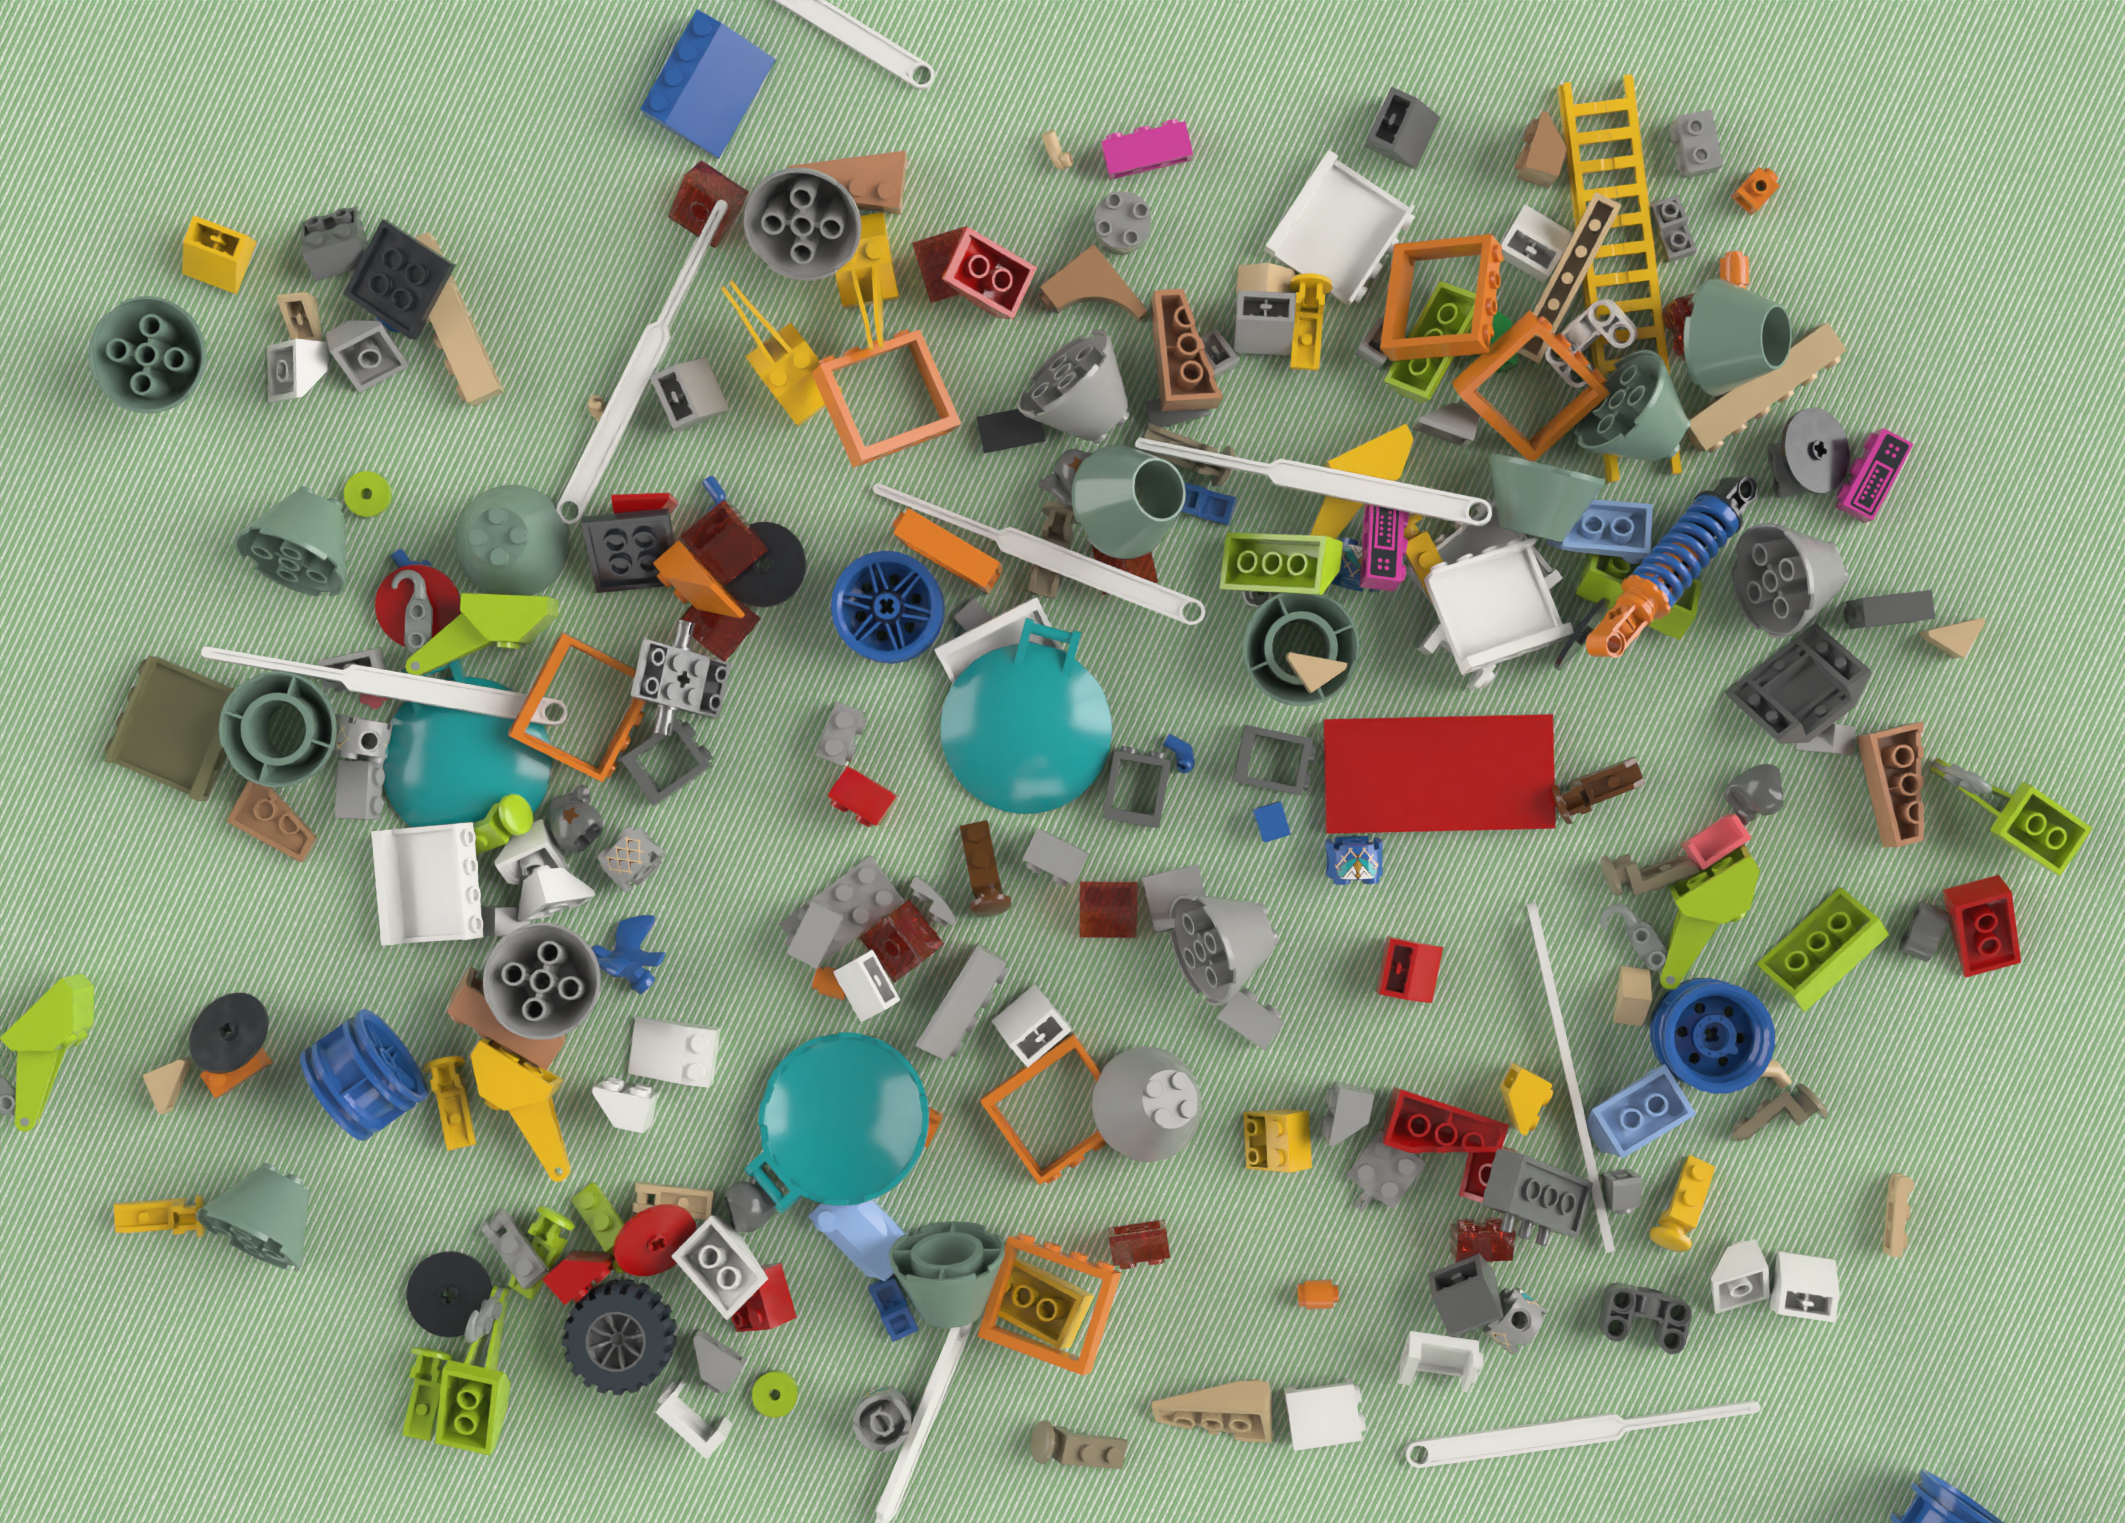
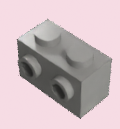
M1712 110L1681 115L1672 122L1670 138L1672 143H1676L1678 154L1675 155L1677 170L1682 172L1683 178L1714 173L1723 166Z
M381 647L317 661L318 666L344 670L353 664L386 670ZM321 679L324 689L334 687L335 692L348 690L342 682Z
M835 702L816 756L842 766H846L847 761L852 762L857 746L853 745L857 734L862 735L867 723V719L863 718L865 712Z
M338 761L335 818L380 820V813L383 810V800L381 798L382 784L385 779L383 763Z
M1037 828L1022 859L1027 861L1025 867L1039 874H1041L1042 870L1053 874L1051 880L1066 887L1068 882L1074 885L1089 853Z
M815 900L810 905L805 903L798 916V919L802 921L798 930L792 929L785 942V945L789 947L786 954L816 969L819 968L845 915Z
M1244 987L1229 1002L1223 1004L1216 1016L1265 1051L1284 1024V1021L1279 1018L1282 1013L1270 1004H1267L1266 1007L1256 1002L1258 996Z

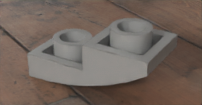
M1679 195L1651 203L1650 207L1654 223L1668 263L1696 254L1697 248L1688 229V218Z
M915 876L909 887L914 889L912 894L919 899L927 902L930 898L934 901L928 910L933 913L931 919L945 927L948 923L954 925L957 918L947 901L925 880Z

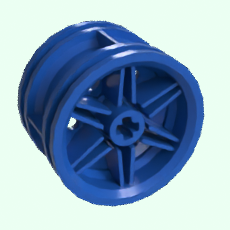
M883 550L868 553L856 559L845 568L838 578L832 593L831 612L833 623L839 636L851 649L876 662L896 664L912 660L932 646L939 636L944 623L945 603L937 580L922 563L912 556L901 552ZM892 574L900 576V583L898 585L890 583L889 578ZM864 583L872 584L873 591L870 594L863 593L862 585ZM916 593L920 594L922 598L921 602L917 605L911 602V596ZM886 600L888 603L890 600L894 601L892 607L895 610L893 613L889 614L886 612L885 615L882 614L884 608L881 604L883 601ZM859 611H864L867 615L866 620L863 622L856 620L855 616ZM907 622L915 624V630L911 633L905 631L904 627ZM881 630L886 631L888 634V638L885 641L877 639V634Z
M1693 978L1681 982L1675 989L1668 990L1659 1000L1650 1022V1042L1661 1066L1665 1064L1674 1077L1700 1091L1713 1094H1728L1746 1088L1765 1072L1775 1048V1029L1769 1012L1754 994L1725 981L1713 978ZM1696 1003H1702L1701 1014H1697L1694 1010ZM1726 1006H1731L1733 1014L1725 1016L1723 1009ZM1685 1026L1688 1029V1033L1678 1036L1677 1028ZM1706 1028L1710 1029V1032L1713 1034L1711 1039L1707 1038L1706 1034L1703 1033ZM1741 1032L1744 1034V1041L1737 1043L1736 1034ZM1691 1053H1697L1696 1063L1689 1062L1688 1058ZM1726 1056L1728 1059L1727 1064L1719 1066L1718 1059Z
M367 1009L357 1012L355 1018L347 1019L339 1027L322 1039L317 1040L313 1043L312 1047L306 1048L300 1054V1064L304 1076L316 1098L344 1131L360 1141L368 1140L373 1136V1133L381 1131L389 1123L415 1107L416 1102L420 1103L428 1096L424 1076L407 1047L385 1021Z
M1924 1469L1919 1473L1922 1481L1920 1483L1914 1481L1911 1485L1917 1497L1906 1513L1901 1515L1893 1512L1890 1516L1893 1523H2004L1969 1496Z

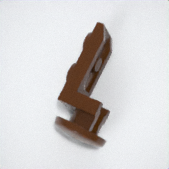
M1634 756L1571 780V789L1565 792H1561L1558 784L1552 787V793L1562 819L1566 824L1570 825L1573 824L1572 815L1580 812L1581 815L1591 812L1592 805L1636 789L1645 784V780Z
M988 820L961 825L960 831L969 878L975 897L969 909L973 915L978 917H991L1002 914L1011 907L1012 902L1009 896L1003 895Z

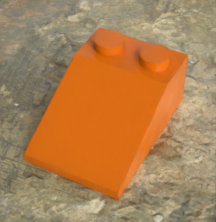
M679 540L653 563L660 571L657 575L660 581L667 588L673 585L676 588L673 591L674 594L684 604L689 601L699 610L740 619L745 616V613L715 576Z

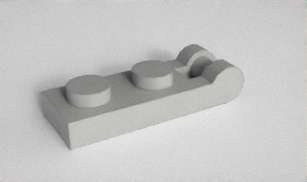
M502 1208L496 1213V1218L492 1222L487 1221L481 1226V1231L494 1245L523 1289L528 1290L549 1272L540 1256L507 1210ZM505 1226L507 1232L501 1236L498 1231Z

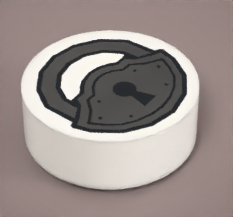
M1242 591L1244 602L1253 608H1259L1271 597V592Z

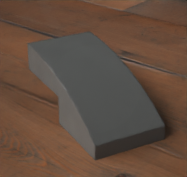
M1160 398L1145 402L1150 424L1161 428L1211 415L1209 409L1161 412Z

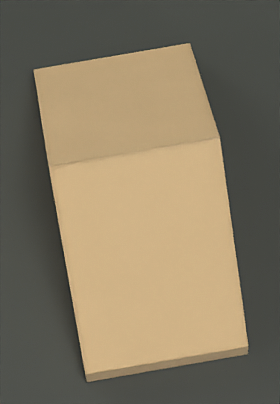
M1272 263L1239 265L1236 295L1238 290L1294 293L1290 288V282L1295 276V270Z
M307 292L277 295V301L291 340L322 341L317 298Z
M1985 618L1919 632L1920 637L1954 659L1964 658L1984 627Z
M1289 652L1286 660L1309 693H1312L1347 668V663L1296 653Z
M1620 966L1613 1022L1643 1026L1652 1002L1650 970Z
M186 1057L142 1075L158 1113L163 1115L173 1110L192 1065L193 1058Z

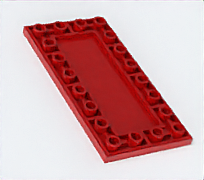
M1553 714L1323 719L1326 834L1556 829L1555 801L1552 793V787L1555 785Z

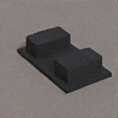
M1019 409L977 417L984 454L1045 442L1042 423L1025 417Z

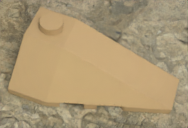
M1257 1379L1236 1381L1152 1401L1151 1407L1155 1421L1158 1423L1185 1429L1199 1426L1209 1430L1208 1434L1218 1436L1219 1431L1235 1434L1234 1439L1239 1441L1272 1443V1394L1269 1382Z

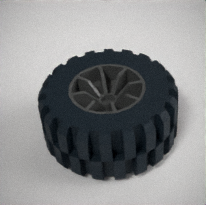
M618 1279L609 1280L605 1285L599 1284L593 1287L570 1311V1316L565 1321L563 1328L566 1333L562 1337V1346L567 1347L564 1357L566 1363H573L574 1367L571 1371L575 1377L581 1374L585 1378L582 1383L588 1388L594 1384L598 1386L597 1392L606 1394L608 1390H612L613 1395H623L625 1391H629L631 1394L639 1391L642 1386L647 1387L669 1362L673 1354L672 1350L676 1345L677 1336L674 1335V1331L677 1328L676 1321L670 1317L672 1310L669 1304L663 1305L660 1301L663 1296L658 1291L655 1294L648 1291L649 1285L642 1283L638 1286L634 1284V1280L625 1279L624 1282H619Z

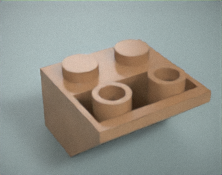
M1542 111L1537 119L1532 118L1530 125H1527L1523 141L1527 142V145H1524L1522 152H1519L1514 169L1519 170L1516 179L1550 188L1559 177L1567 147L1548 112Z

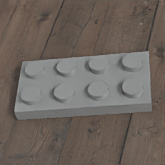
M872 855L806 903L810 905L815 900L845 915L822 962L905 901ZM803 906L779 923L788 936L792 929L798 930L802 922L798 919V916Z

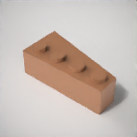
M1155 290L1150 300L1161 412L1218 408L1223 396L1220 388L1218 389L1214 371L1206 357L1203 341L1199 338L1196 330V322L1184 290Z

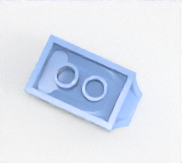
M1594 499L1562 542L1547 539V545L1566 551L1617 556L1627 563L1639 564L1651 552L1653 504Z
M1664 1064L1659 1068L1651 1069L1644 1077L1591 1108L1586 1125L1588 1133L1601 1153L1614 1154L1623 1159L1697 1114L1668 1067Z
M874 1200L850 1206H834L820 1203L808 1214L816 1229L823 1232L867 1277L886 1281L894 1273L889 1262V1251L896 1240L906 1233Z

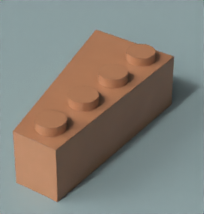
M906 150L788 166V168H809L831 176L850 193L858 210L902 214L908 162Z
M1923 722L1908 723L1856 736L1883 848L1900 847L1924 841V803L1921 802V787H1924V776H1921V758H1924V746H1921Z
M470 966L453 991L446 1013L456 1023L461 1025L467 1024L474 1028L479 1036L485 1039L491 1038L500 1043V1046L505 1051L521 1055L531 1066L547 1070L564 1045L566 1035L553 1039L536 1040L521 1037L506 1029L497 1021L486 1002L483 981L476 976L479 971Z

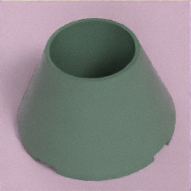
M1709 279L1699 286L1691 300L1692 303H1695L1692 316L1686 317L1684 354L1689 375L1694 384H1700L1703 394L1708 396L1722 395L1784 365L1791 348L1792 329L1789 315L1782 305L1724 279Z
M1126 445L1105 446L1085 458L1075 474L1072 486L1074 515L1077 523L1081 522L1089 536L1086 539L1102 553L1118 559L1141 557L1158 546L1182 510L1186 495L1185 485L1179 471L1167 460ZM1135 483L1142 492L1144 510L1137 501L1134 488Z
M1491 453L1490 456L1499 527L1562 542L1605 484L1604 479L1556 468L1555 466Z
M1280 593L1264 602L1253 614L1244 633L1242 650L1247 672L1255 685L1264 694L1286 705L1311 706L1332 698L1347 685L1359 659L1360 645L1358 632L1352 618L1331 597L1323 594ZM1300 622L1314 628L1324 644L1323 659L1347 663V668L1312 693H1309L1299 677L1284 672L1274 660L1272 653L1273 639L1276 632L1284 624Z
M284 671L260 673L246 682H242L225 702L219 721L220 743L232 767L251 782L266 787H289L302 783L314 776L328 761L333 751L337 734L334 710L323 691L307 678ZM291 703L304 717L306 735L302 745L296 752L289 756H284L272 745L268 727L274 712L282 705Z
M940 1222L919 1227V1233L908 1238L904 1234L892 1245L889 1251L890 1266L926 1323L940 1328H955L968 1325L981 1317L1005 1255L1004 1241L997 1232L993 1235L986 1231V1226L971 1222Z

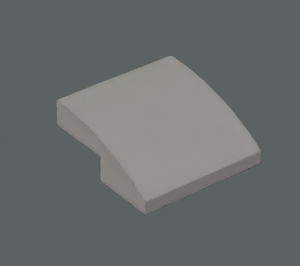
M1198 864L1142 877L1154 932L1175 928L1174 918L1170 919L1169 916L1171 906L1177 897L1184 894L1205 896Z

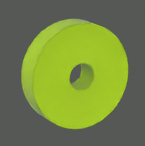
M362 471L354 474L347 481L344 488V500L353 513L367 518L376 517L384 513L389 507L392 500V490L390 484L383 476L371 471ZM370 489L372 496L370 499H365L364 492Z
M770 1370L763 1373L755 1382L752 1390V1400L756 1409L761 1414L771 1418L787 1415L794 1408L799 1395L795 1379L789 1373L782 1370ZM773 1389L778 1390L780 1397L773 1398L770 1391Z

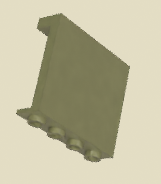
M148 656L139 667L138 674L140 677L136 686L134 685L128 693L127 701L129 703L126 710L119 715L116 721L118 729L115 736L108 741L105 747V754L107 755L104 761L116 763L189 794L188 797L196 801H208L227 757L220 743V716L225 702L235 689L158 656Z

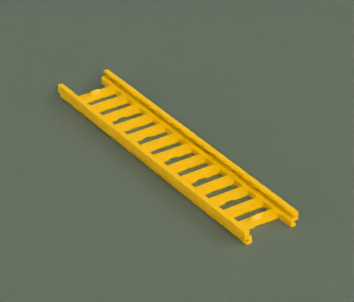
M1632 74L1623 76L1625 98L1573 104L1571 82H1565L1559 85L1557 89L1564 143L1567 147L1566 161L1575 230L1586 211V203L1591 202L1595 192L1609 199L1638 196L1639 212L1617 215L1610 228L1641 225L1643 241L1602 245L1594 259L1645 253L1646 269L1601 275L1594 274L1592 261L1581 282L1585 311L1598 301L1596 290L1598 287L1648 281L1649 298L1617 301L1614 303L1624 313L1652 310L1653 326L1637 328L1636 340L1655 338L1657 354L1663 359L1670 375ZM1627 111L1629 127L1577 133L1575 117ZM1631 139L1632 155L1580 161L1579 146ZM1634 168L1636 184L1584 190L1582 174ZM1599 305L1596 311L1597 317L1600 319V316L1610 315L1609 308L1605 305ZM1628 329L1616 330V337L1621 342H1627L1630 338V332ZM1601 335L1589 346L1591 364L1594 369L1597 368L1607 378V373L1613 372L1616 369L1613 364L1620 359L1605 361L1603 344L1610 343ZM1678 451L1675 456L1670 458L1672 475L1682 473L1680 451ZM1603 454L1606 483L1620 480L1617 458L1622 457Z

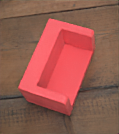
M1728 813L1680 845L1698 868L1704 870L1752 839L1738 816Z

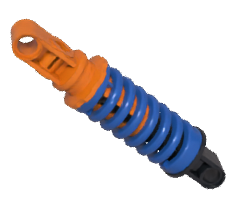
M1750 476L1725 477L1713 491L1706 490L1697 494L1693 504L1687 508L1686 513L1669 529L1668 534L1662 537L1660 543L1652 549L1651 554L1643 559L1642 564L1634 570L1633 575L1623 580L1621 584L1623 594L1618 597L1616 605L1605 614L1603 620L1586 639V649L1591 656L1620 657L1631 642L1640 635L1642 629L1651 624L1653 619H1662L1669 614L1675 602L1683 595V590L1691 586L1692 579H1696L1700 575L1701 569L1708 566L1710 559L1718 554V549L1725 546L1727 538H1731L1742 528L1743 519L1741 513L1755 499L1758 491L1754 478Z

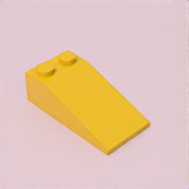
M1016 1258L998 1316L1058 1349L1070 1348L1094 1295L1064 1279Z

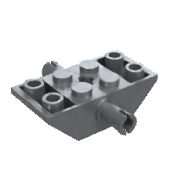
M677 620L673 645H666L648 639H643L631 697L656 704V707H659L653 733L671 736L675 713L679 710L720 718L731 663L692 652L690 644L695 623Z

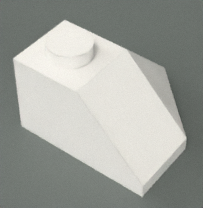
M543 819L534 822L526 834L522 836L513 835L494 861L499 872L507 883L519 885L520 881L523 882V880L533 874L535 868L549 865L550 869L562 867L571 874L558 843Z
M549 865L535 868L533 874L523 880L518 920L519 922L543 919L554 915V912L561 911L568 906L569 909L581 906L593 898L595 892L562 867L550 869Z

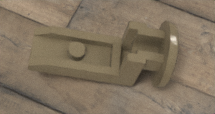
M1148 423L1143 435L1144 439L1235 457V450L1230 446H1226L1219 453L1218 449L1150 423ZM1146 452L1206 476L1211 474L1212 485L1215 487L1222 486L1232 470Z
M1061 502L1045 503L1042 507V512L1048 516V519L1044 520L1042 539L1070 550L1074 538L1072 524H1080L1076 521L1073 506H1065ZM1034 564L1027 591L1028 593L1056 599L1062 575Z
M1629 854L1617 857L1618 859L1612 861L1605 855L1600 860L1604 879L1615 896L1622 895L1621 884L1624 883L1633 895L1636 896L1647 891L1660 890L1666 884L1674 881L1687 880L1691 875L1699 872L1698 866L1689 857L1676 856L1640 870L1637 863L1631 861Z
M1799 1083L1795 1086L1800 1093L1799 1097L1794 1100L1785 1090L1772 1102L1766 1099L1755 1109L1758 1113L1750 1120L1744 1117L1734 1125L1735 1132L1732 1134V1138L1736 1142L1751 1138L1782 1111H1785L1798 1126L1808 1120L1814 1113L1825 1119L1828 1116V1112L1815 1093L1804 1084Z
M1048 1420L1039 1421L1033 1429L1031 1453L1033 1459L1040 1464H1046L1053 1457L1060 1464L1122 1469L1128 1441L1109 1436L1074 1434L1064 1427H1052Z

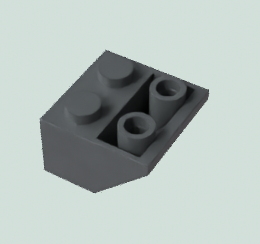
M1391 86L1364 147L1416 170L1440 116L1418 98Z
M357 207L341 208L332 214L321 217L314 216L302 222V255L315 281L356 270L368 247Z
M1480 1254L1428 1274L1432 1299L1450 1337H1456L1504 1318L1495 1270Z

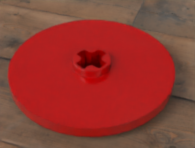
M412 564L396 569L383 580L376 594L375 612L381 628L388 637L406 647V607L414 593V582L411 579L404 578L398 583L397 588L393 589L392 581L399 572L413 570L424 579L426 593L433 609L432 638L462 613L460 611L461 597L453 581L442 571L428 565Z
M662 1204L647 1208L633 1216L620 1229L614 1242L613 1253L619 1267L626 1273L634 1276H652L674 1267L678 1263L672 1258V1255L697 1230L692 1215L678 1205Z

